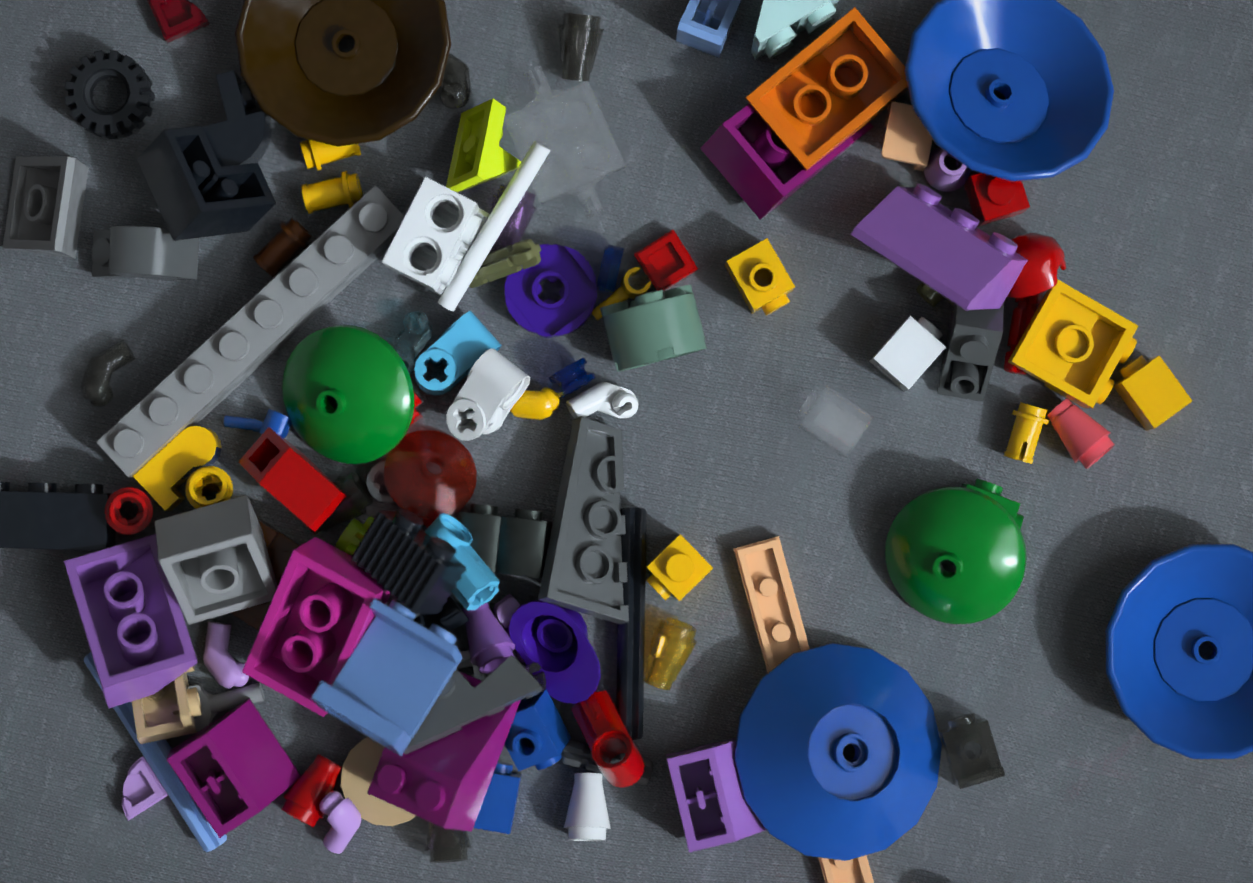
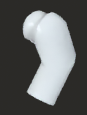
M608 382L598 383L566 401L568 410L574 419L581 416L587 417L596 411L617 418H629L637 412L639 405L632 391Z

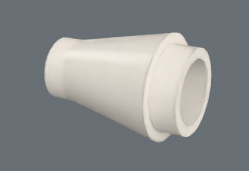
M574 773V786L564 828L568 829V840L606 841V829H611L602 784L603 774Z

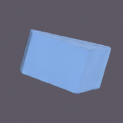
M690 0L679 22L676 41L719 58L742 0Z

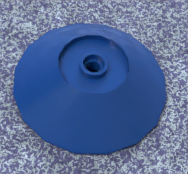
M941 0L932 6L912 33L904 72L913 111L936 145L971 170L1009 181L1053 178L1085 160L1108 129L1114 88L1105 52L1083 20L1056 0ZM994 91L1003 94L1006 100L997 98Z
M1190 544L1151 560L1121 591L1105 630L1106 674L1122 712L1153 743L1191 759H1236L1253 752V552L1234 544ZM1205 641L1210 642L1213 647V653L1207 659H1203L1198 651L1201 643Z
M831 643L793 653L760 679L739 717L734 760L744 800L770 835L805 856L847 861L887 849L918 823L937 788L942 743L932 704L907 670L873 649ZM850 743L855 749V755L852 760L847 761L843 757V748Z

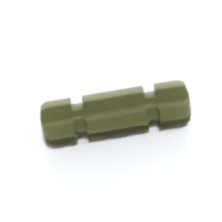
M528 238L514 243L512 246L509 245L490 252L469 287L475 288L486 284L488 281L491 282L522 270V267L527 269L538 265L541 261L540 245Z

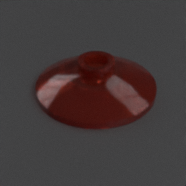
M419 430L405 435L401 442L388 453L384 463V481L390 496L399 507L411 511L420 518L436 519L441 513L454 515L456 511H460L469 502L476 487L477 472L471 454L457 439L440 431ZM429 462L437 464L441 468V473L433 474L429 472L426 464Z

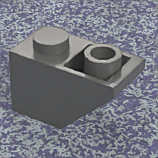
M1004 302L1000 309L965 310L956 303L953 304L947 328L946 348L943 352L937 394L984 401L1003 334Z

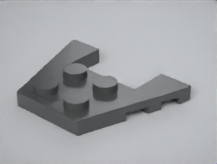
M391 595L385 604L389 606L391 601H395L403 605V602L398 601L395 596ZM513 655L475 688L455 669L403 753L406 755L462 729L461 726L483 716L496 714L504 710L505 706L525 697L529 699L540 693L543 689Z

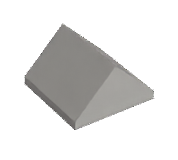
M68 156L16 157L3 248L75 259L89 167L78 159Z

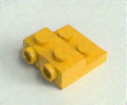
M1057 279L1056 286L1047 290L1008 362L1045 383L1044 386L1068 398L1082 408H1093L1096 403L1101 405L1111 392L1114 380L1110 377L1118 362L1124 364L1132 354L1137 343V339L1133 338V335L1138 325Z

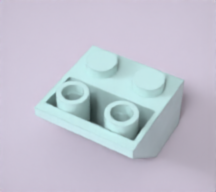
M763 0L751 48V53L755 60L764 54H767L769 59L780 55L793 45L791 40L805 29L809 35H812L826 27L833 21L831 16L836 13L839 0Z

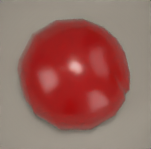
M1039 233L1022 234L1011 239L1018 245L1015 252L1028 261L1007 297L1022 298L1032 296L1056 286L1058 267L1060 266L1061 270L1066 269L1064 252L1056 239Z

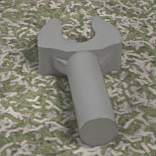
M261 683L214 695L205 691L202 684L189 686V689L197 687L202 707V715L194 718L196 732L212 723L217 713L234 709L249 698L253 703L265 700Z

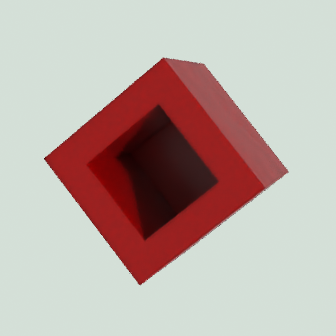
M984 173L970 176L965 181L964 186L973 215L980 221L977 227L1022 214L1030 208L1022 181H1009Z

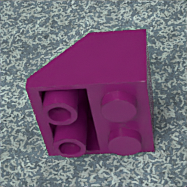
M250 698L170 749L167 761L219 838L261 812L301 777L300 772Z

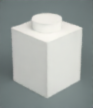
M910 316L869 362L905 392L911 388L946 348L939 341L943 334L924 317L916 321Z

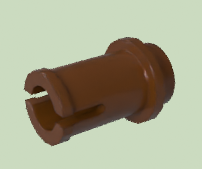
M293 217L287 223L281 221L279 223L281 229L258 254L253 256L258 265L274 278L301 248L307 249L309 247L307 242L312 238V235Z

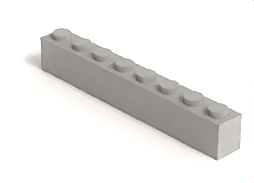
M375 185L96 443L128 477L134 478L133 476L181 431L188 427L196 426L390 247L405 216Z

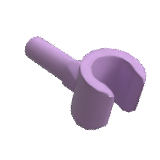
M511 594L497 602L493 608L494 615L509 636V624L512 614L520 607V604ZM516 651L520 663L524 662V660Z

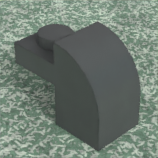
M110 226V230H94L92 277L104 279L138 277L161 281L197 280L199 238L173 241L167 228Z

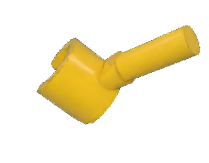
M640 267L629 269L621 280V286L610 297L593 309L592 314L597 320L602 318L601 307L623 302L628 298L635 299V297L644 295L648 291L651 281L640 290L633 289L629 285L628 279L634 276L641 269Z

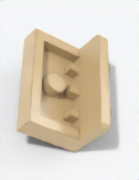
M194 666L156 694L132 701L137 739L140 744L197 733L194 717L202 715L201 703L197 687L189 689L187 678L188 672L195 671Z

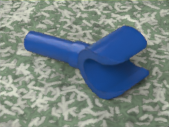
M268 409L263 422L226 415L224 417V427L252 430L261 434L270 427L283 438L287 436L292 424L288 416Z

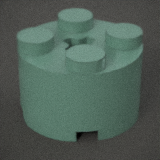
M691 284L664 291V294L663 290L637 296L634 301L629 302L630 308L627 301L600 308L617 372L707 349Z

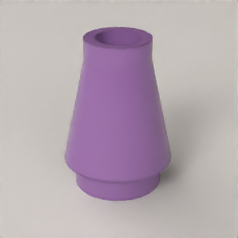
M488 602L476 610H466L464 607L462 610L469 619L465 624L471 663L478 666L480 673H492L511 655L514 656L515 644L492 612Z

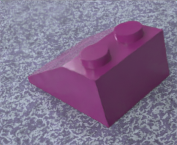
M748 104L725 121L700 149L761 220L869 132L873 126L870 122L806 171L753 107Z
M458 670L474 688L483 681ZM521 700L505 706L504 710L496 714L483 716L461 726L462 729L406 755L403 753L400 756L384 747L367 794L442 828L472 832Z

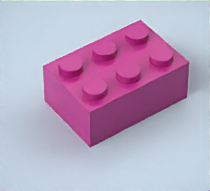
M318 537L312 538L293 550L242 672L324 717L328 713L320 709L312 699L313 694L322 681L332 686L376 617L370 609V605L374 599L386 604L391 596L390 591L377 583V580L365 572L364 568L358 566L357 562L352 561L351 555Z

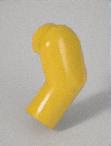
M544 387L541 391L526 390L510 412L518 418L543 420L550 417L553 411L559 407V396L553 389Z

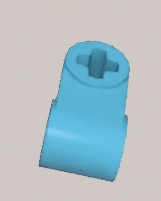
M468 311L456 320L416 360L414 367L416 383L426 394L432 396L443 395L468 375L474 363L483 353L491 348L498 351L502 345L472 311ZM431 363L433 366L438 367L443 363L446 366L444 369L445 381L440 383L436 378L431 379L429 382L425 380L427 376L426 365Z

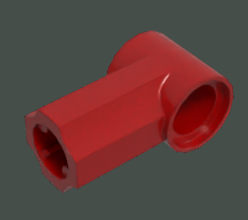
M606 690L594 692L587 700L576 703L571 708V711L591 750L593 760L605 779L615 787L625 788L631 786L641 778L644 772L643 758L633 743L609 693ZM622 753L626 754L621 761L610 764L615 756Z

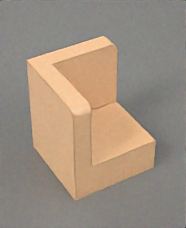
M892 101L887 109L884 124L886 131L881 156L884 159L914 164V170L923 171L928 165L932 137L913 111L912 105Z

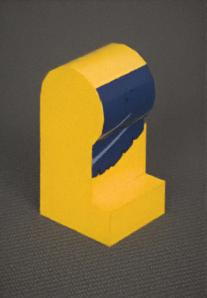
M200 426L188 427L181 431L133 477L165 511H173L185 499L177 488L195 470L210 466L217 461L222 449L221 440L211 429Z

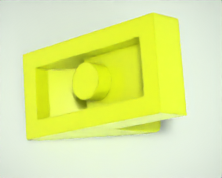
M494 98L461 113L446 184L447 188L455 192H460L496 179L518 169L521 164L520 160L499 146L503 136L502 127L506 107Z

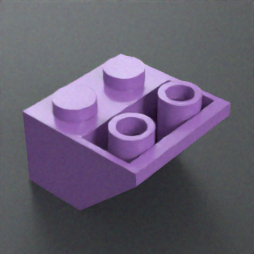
M737 737L666 754L689 852L735 842L766 830L744 800L734 760Z

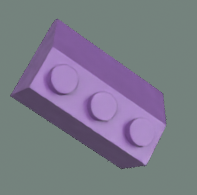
M917 184L916 187L897 186L855 226L851 233L852 236L965 310L1000 309L1028 261L1015 252L1018 247L1015 242L996 232H993L991 236L977 228L980 221L976 217L959 208H954L952 212L939 203L942 198L941 195L922 184Z
M156 534L64 561L108 709L156 694L197 664V658L179 603L158 560Z

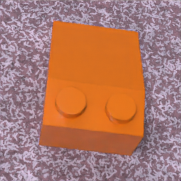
M854 7L750 93L746 100L807 171L878 116L892 101H896L907 92L908 85L904 72L905 66Z

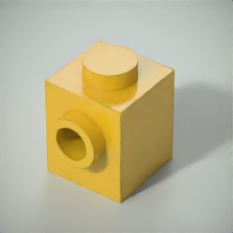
M768 238L726 261L725 267L752 314L762 309L767 316L790 303L787 294L794 290L795 285Z
M679 534L646 566L652 573L646 581L665 601L672 594L680 601L713 567Z

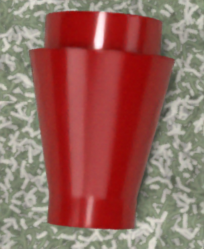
M125 487L115 491L108 498L105 505V517L108 524L121 534L131 535L141 532L149 525L153 516V506L149 497L143 491L133 487ZM126 501L136 503L139 509L137 515L133 518L124 517L120 512L122 503Z
M317 754L314 762L283 796L286 801L281 810L314 828L319 818L324 820L325 814L320 811V802L329 792L333 791L342 767Z

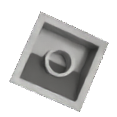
M248 495L155 521L158 560L188 624L272 601L278 585L262 528Z

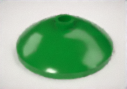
M354 325L328 326L304 338L293 350L287 361L282 383L285 409L298 435L317 453L341 463H367L393 450L404 438L413 417V385L407 367L399 354L379 335ZM329 396H333L338 403L337 409L331 405Z
M963 487L936 488L913 498L901 509L894 519L885 544L887 570L898 593L919 613L943 623L971 624L994 616L1004 609L1016 595L1026 570L1025 542L1013 517L991 497ZM941 561H952L956 566V571H946L942 567Z

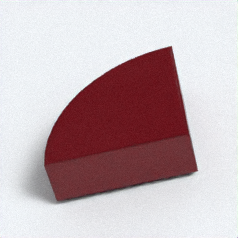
M148 0L162 34L168 43L210 25L207 17L198 6L188 0Z

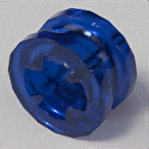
M585 358L575 361L548 378L551 384L556 383L559 386L557 395L560 399L596 379L594 373H588L585 370V365L587 364Z

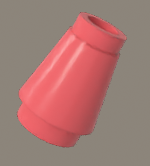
M1068 398L1057 405L1046 416L1052 422V426L1074 463L1080 461L1086 469L1100 460L1115 445L1108 437L1111 432L1078 406L1073 405Z

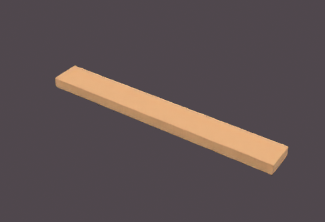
M779 536L733 548L767 673L793 653L810 649ZM867 855L847 861L818 857L825 883H874Z

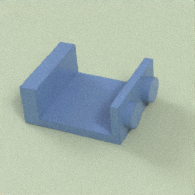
M374 599L370 605V609L376 616L332 686L322 681L313 694L312 699L320 709L402 756L463 657L457 646L454 645L457 639L443 628L432 624L428 630L414 622L413 620L416 615L403 605L391 601L389 606H386Z

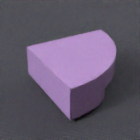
M144 756L140 757L130 767L123 785L122 807L128 821L168 796Z

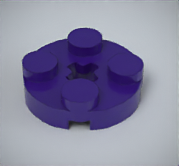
M539 244L541 247L540 263L527 269L522 267L521 271L507 276L504 284L505 303L513 319L526 331L544 338L565 336L579 329L591 316L597 300L596 277L589 262L575 249L557 244ZM547 278L551 283L557 280L562 282L564 287L559 291L562 298L558 302L554 303L551 299L543 302L538 297L543 291L540 285L542 280Z

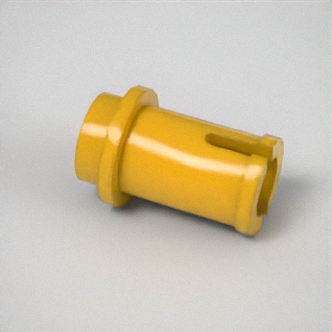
M309 139L299 142L307 169L316 167L317 171L322 170L321 165L361 155L359 144L337 147Z
M347 171L341 172V177L301 185L303 200L308 214L348 204L351 208L355 202H358L363 197L358 174L349 175Z
M1020 402L1018 411L1013 410L1012 415H1016V419L1003 456L1030 464L1033 463V456L1042 425H1048L1049 420L1045 419L1046 409Z

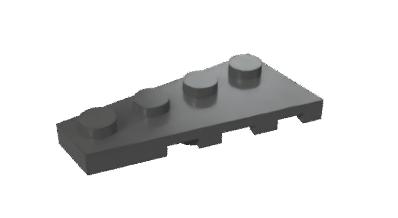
M582 416L572 421L538 600L618 624L629 622L628 605H624L623 583L627 582V562H622L621 535L626 534L625 515L620 513V491L624 490L621 429Z

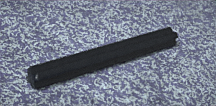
M624 507L620 510L621 515H625L626 534L621 535L622 562H627V582L623 583L624 605H628L629 622L618 624L616 709L631 739L638 740L643 737L647 512L641 507Z

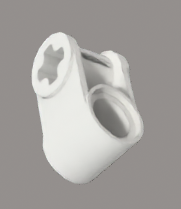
M494 348L487 350L472 366L466 382L448 409L446 422L449 431L456 438L464 441H470L480 437L482 434L497 431L502 426L514 404L526 391L530 382V376Z

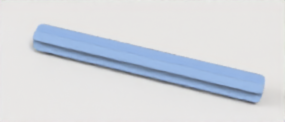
M90 652L84 657V663L102 690ZM132 702L113 707L203 851L210 852L222 845L227 840V835L225 834L221 838L218 837L167 761L170 749H172L167 740L140 744L137 739Z

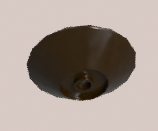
M243 0L235 31L240 73L261 110L297 137L337 147L380 141L415 120L441 86L451 48L447 10L444 0ZM343 38H352L355 41L354 48L350 52H341L338 48L339 42Z

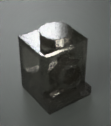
M974 713L964 714L947 720L949 728L940 730L939 735L956 787L962 789L1005 776L988 720L984 718L976 720ZM970 741H976L980 746V752L975 758H967L964 754V746Z

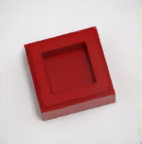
M674 229L634 253V257L656 291L663 290L664 292L698 270V267Z

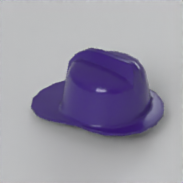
M531 601L521 605L512 614L509 634L515 644L517 653L524 660L536 681L543 690L547 689L549 695L560 702L575 704L587 700L597 690L601 673L598 657L587 639V625L582 615L578 611L544 601Z

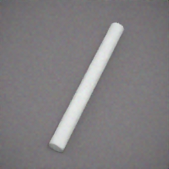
M534 140L460 263L451 283L445 288L439 298L438 303L441 306L454 312L551 151L550 149Z

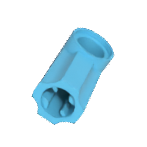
M439 514L425 532L430 537L436 536L444 539L456 549L457 552L454 557L466 566V571L461 574V579L456 582V587L452 590V593L466 610H476L481 605L490 602L498 593L500 580L470 546L473 538L469 530L451 515Z

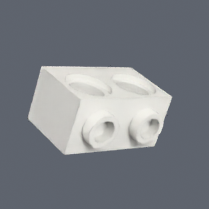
M425 177L382 263L387 268L434 292H437L441 283L448 286L461 262L454 257L462 241L470 244L481 224L482 218L476 216L479 210L478 204ZM444 204L453 205L459 210L457 222L449 228L438 227L433 222L435 210ZM429 246L437 252L435 265L425 271L415 269L412 265L413 253L420 247Z

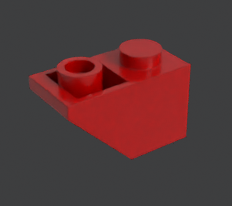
M270 427L266 429L238 461L263 488L314 532L334 513L338 505L346 497L310 459Z

